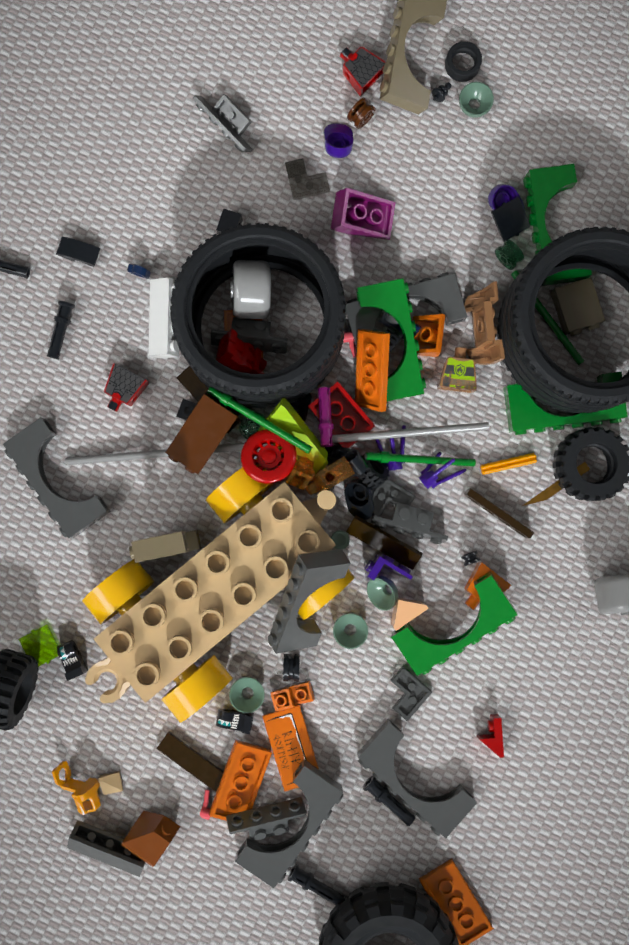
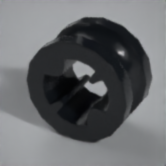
M477 551L461 556V559L465 560L464 566L481 560L480 557H477Z

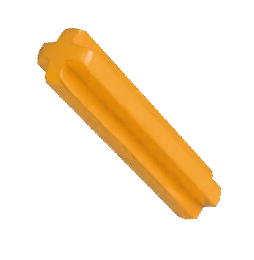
M535 453L482 464L480 465V470L485 475L537 462Z

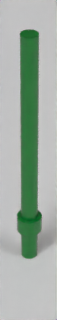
M515 270L510 275L515 280V278L519 275V272ZM536 298L535 308L575 362L578 365L583 363L585 360L540 300Z
M213 387L208 389L207 393L218 399L222 405L233 408L308 454L311 452L312 446L233 400L231 395L223 394Z
M380 451V453L365 452V460H377L380 463L393 461L444 465L452 459L451 457L390 454L389 451ZM454 458L455 462L451 464L474 467L476 460Z

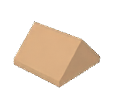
M398 597L397 603L393 608L391 625L397 631L429 608L423 602Z

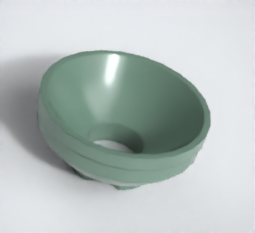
M481 82L467 84L459 96L461 110L473 118L486 115L494 102L492 90ZM477 100L480 103V107L473 109L470 107L469 102Z
M377 576L375 580L371 579L368 582L367 594L375 607L387 611L396 605L398 589L392 580L384 576ZM385 585L390 587L392 594L386 590Z
M347 613L340 616L334 623L333 635L340 646L347 649L358 648L367 639L368 626L365 620L358 614ZM353 624L356 627V632L353 635H347L344 631L346 625Z
M242 677L231 686L229 698L236 710L242 713H251L261 707L265 698V692L262 684L257 679ZM244 688H251L254 695L251 698H245L242 694Z

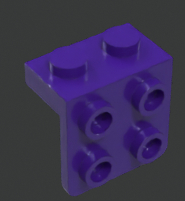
M382 554L381 557L376 555L374 560H369L364 568L366 570L365 575L372 580H375L384 564L410 580L413 578L410 575L411 570L401 564L395 566L393 564L394 560L385 554Z

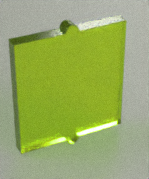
M48 624L37 630L33 629L31 633L18 639L25 653L37 660V667L45 663L49 664L50 660L58 657V643Z

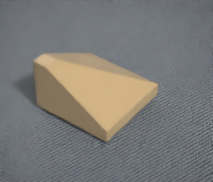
M120 771L100 775L98 778L104 795L123 791Z

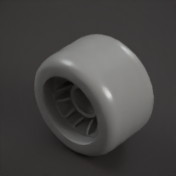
M237 260L233 263L230 298H232V312L235 318L265 319L269 316L271 305L270 264L267 261Z
M629 573L597 578L594 587L599 612L603 615L616 613L628 615Z

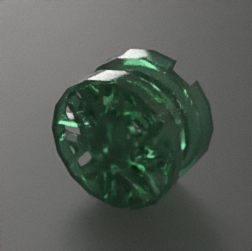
M509 239L504 242L503 246L495 249L496 257L509 270H513L518 262L524 260V254L521 249Z
M255 412V413H257L258 415H260V416H262L263 418L266 419V417H265L263 414H261V413H259V412ZM246 416L243 417L239 424V431L245 439L258 432L260 428L258 423Z

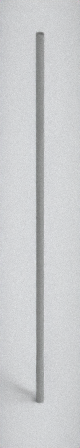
M489 422L332 435L333 443L482 431L489 430ZM245 443L218 445L213 453L242 451ZM167 449L69 457L65 458V464L76 465L168 457V454L165 453Z

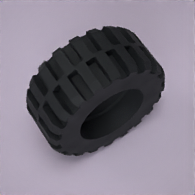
M588 427L566 436L565 440L558 445L559 449L555 451L553 456L556 460L552 462L553 468H556L554 477L559 479L560 483L558 485L561 489L565 488L566 493L569 496H575V499L586 501L605 500L606 498L614 497L616 492H621L624 489L623 484L629 482V476H627L629 473V456L627 453L629 447L627 444L623 445L621 443L624 440L622 437L614 436V431L610 429L604 430L603 427ZM589 446L598 448L607 460L605 476L601 481L595 483L584 480L579 474L576 465L579 452Z
M10 649L0 651V729L4 731L13 729L24 716V712L27 710L28 704L32 699L39 671L37 667L38 662L33 656Z

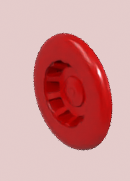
M268 429L260 430L251 435L241 451V463L246 474L253 480L265 484L276 483L286 478L293 470L297 459L296 447Z

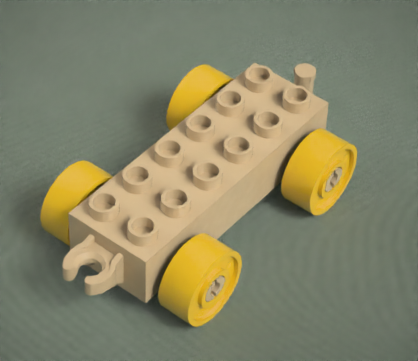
M243 467L218 486L205 501L223 523H227L242 512L243 516L143 599H141L140 595L155 581L139 562L135 563L133 559L102 581L82 600L101 625L117 613L121 615V617L94 638L108 658L97 662L89 669L85 683L92 685L99 680L103 672H111L115 675L117 683L113 689L105 691L100 696L102 703H113L120 699L127 692L130 685L146 703L174 680L177 685L162 697L161 700L180 723L193 715L233 679L215 655H212L198 667L194 662L288 585V580L292 574L298 554L328 551L336 546L334 541L320 526L328 509H332L336 504L334 493L323 490L319 492L318 497L301 502L287 484L283 482L268 496L263 498L262 494L274 483L265 484L253 480L246 474ZM348 569L345 578L329 582L313 592L301 605L298 611L300 617L303 620L307 619L340 593L355 578L351 571Z

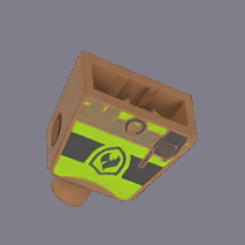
M456 347L454 357L446 358L438 389L474 393L476 391L475 361L473 359H466V348Z

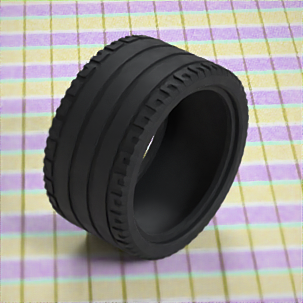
M247 223V225L243 226L242 224L238 225L236 228L229 227L228 230H222L218 235L214 234L210 239H206L203 245L200 244L192 252L191 257L188 256L185 264L181 267L182 271L178 273V277L174 282L175 289H172L170 316L173 333L182 355L206 387H213L223 394L231 395L233 400L245 407L273 408L283 398L292 403L300 397H305L325 380V377L332 371L343 345L346 301L337 270L333 263H330V259L324 251L318 249L316 243H313L308 237L304 238L303 234L297 233L293 229L287 230V227L284 226L280 227L276 224L271 226L269 223H256V225ZM237 260L267 261L271 269L287 272L301 280L313 292L320 304L324 319L315 343L301 359L282 370L265 374L239 372L218 362L204 348L201 324L205 307L214 291L223 282L232 277L233 263Z
M604 226L600 229L598 227H588L582 231L579 229L567 233L564 237L557 238L541 249L512 282L499 312L497 338L502 339L505 355L503 362L507 370H510L512 373L511 377L514 378L518 385L522 386L521 389L528 393L530 397L534 396L536 401L544 405H550V408L560 411L592 413L629 402V371L616 382L599 383L577 378L561 369L548 356L539 340L535 326V303L539 289L544 279L555 273L571 269L596 271L611 277L629 293V232L625 229L617 230L615 227L607 228Z

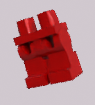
M231 328L219 341L216 360L224 366L239 372L265 374L262 370L265 369L267 361L261 358L262 351L258 348L255 349L250 343L242 342L237 338L238 333Z

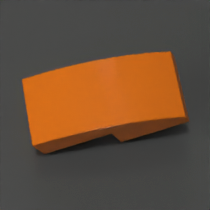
M310 681L270 692L275 712L315 700Z

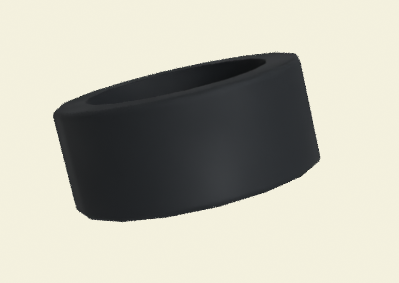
M468 41L454 44L449 49L445 60L447 74L458 82L472 80L478 74L482 64L480 49ZM458 53H466L474 59V66L471 70L461 71L453 65V57Z

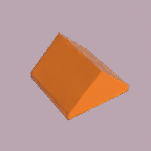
M445 314L413 316L414 322L421 326V329L414 338L419 343L417 355L438 357L442 347Z

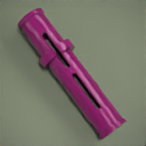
M320 387L318 388L320 446L332 447V429H334V424H332L330 388Z

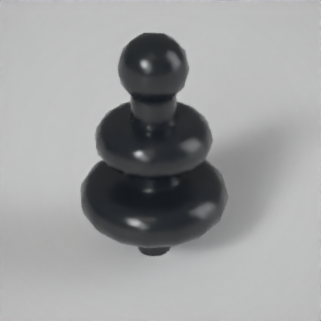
M447 82L445 86L440 85L438 88H434L432 90L433 100L443 102L445 96L448 95V90L451 88V83Z

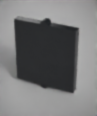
M519 196L508 202H503L501 206L491 211L503 242L514 236H519V233L531 227Z

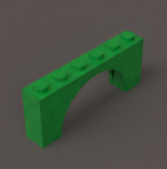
M575 164L531 169L523 179L524 188L527 189L528 193L526 204L527 207H530L531 212L529 214V223L533 225L532 242L536 244L535 255L552 242L545 225L546 208L549 201L555 195L572 189L577 183ZM587 269L561 271L544 279L542 286L584 280L591 277L592 272Z
M402 278L356 288L359 307H375L387 312L397 321L403 333L404 353L398 367L388 376L387 401L424 394L426 382L424 377L421 378L420 370H423L421 358L418 359L417 351H419L418 340H414L413 332H416L414 320L411 321L410 313L413 312L411 301H407L406 294L409 293L408 283L404 282Z
M622 371L601 374L597 376V382L619 381L622 378ZM520 384L507 385L503 388L509 433L515 432V435L527 434L528 430H534V433L546 432L545 428H553V431L564 430V426L572 425V429L581 428L586 423H591V426L603 425V421H610V424L621 423V419L628 417L626 403L598 412H582L569 417L555 416L538 407L528 393L521 389L522 386Z
M491 572L474 581V586L480 597V608L476 620L463 634L451 639H432L417 632L409 622L397 631L394 630L392 632L391 638L417 676L421 673L423 675L429 673L436 664L441 665L448 661L449 656L454 653L456 655L462 653L469 644L472 643L474 645L482 640V636L487 633L489 635L493 634L502 624H509L516 619L515 616L518 615L516 609Z

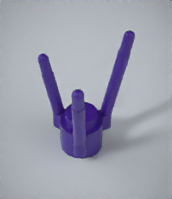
M401 437L400 454H404L405 437ZM390 438L391 452L396 454L394 438ZM375 439L379 451H384L379 439ZM389 461V463L384 464L391 471L403 469L402 464L405 462Z
M438 452L436 457H440L442 453ZM452 458L435 472L430 470L434 464H428L420 472L422 475L418 478L427 489L430 487L434 489L439 484L466 472V469L436 481L439 479L437 475L455 462V459Z

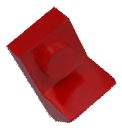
M490 714V720H488L487 724L488 731L491 734L476 736L500 758H504L502 719L498 714Z

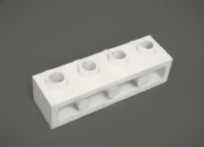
M169 277L150 280L148 355L156 358L179 357V347L173 333L170 316L172 289H175V279Z

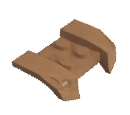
M497 281L467 296L464 302L466 313L472 312L475 348L467 349L466 352L468 357L473 359L475 364L478 365L495 364L505 359L502 339L495 340L497 329L493 322L495 309L492 305L499 301Z

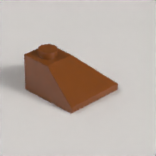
M143 811L121 845L154 867L181 826L165 815Z

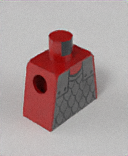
M347 47L341 52L340 57L345 61L343 64V75L361 97L383 75V67L386 62L364 47H360L355 53Z
M114 363L104 389V393L112 397L107 407L115 412H118L122 402L131 407L149 385V382Z

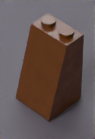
M208 390L204 393L165 452L168 454L169 459L176 463L180 462L187 471L198 475L240 414L233 408L219 403L218 399L207 393Z

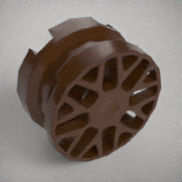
M361 98L347 115V119L350 122H354V126L357 129L365 126L374 115L372 111H376L373 105L368 104L369 101L366 98Z

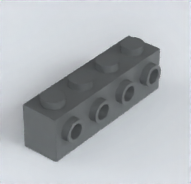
M77 820L68 839V849L140 877L146 863L121 845L125 838Z

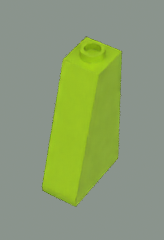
M283 398L266 419L313 447L309 454L296 447V462L313 474H316L319 469L323 470L328 464V452L324 447L320 446V441L287 399ZM260 425L259 431L266 429Z

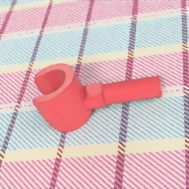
M344 332L343 343L349 342L353 358H355L357 353L354 347L353 335L351 332Z
M205 790L204 803L200 811V816L207 820L210 818V808L207 807L210 790Z

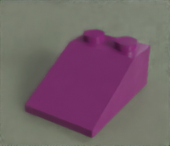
M350 188L337 191L331 230L350 235L390 240L396 202Z

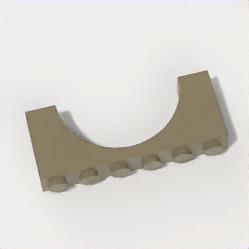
M397 0V6L393 12L394 22L389 34L391 37L390 44L386 50L388 55L387 61L383 67L384 78L380 85V100L418 115L428 109L431 90L420 84L411 73L405 57V39L413 24L428 23L436 25L445 16L447 0Z
M198 530L132 541L129 552L131 559L138 563L202 548Z

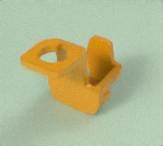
M62 761L53 769L52 774L55 783L64 790L74 792L72 798H74L80 814L94 812L101 806L97 792L100 787L98 779L89 778L86 782L71 778V769L67 761ZM62 768L65 769V780L59 778V772Z

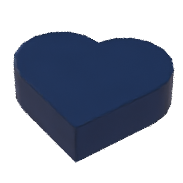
M129 264L127 268L128 273L145 279H149L151 274L149 270L138 265Z

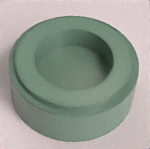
M336 531L331 536V539L336 544L335 549L343 550L349 545L350 539L346 532Z

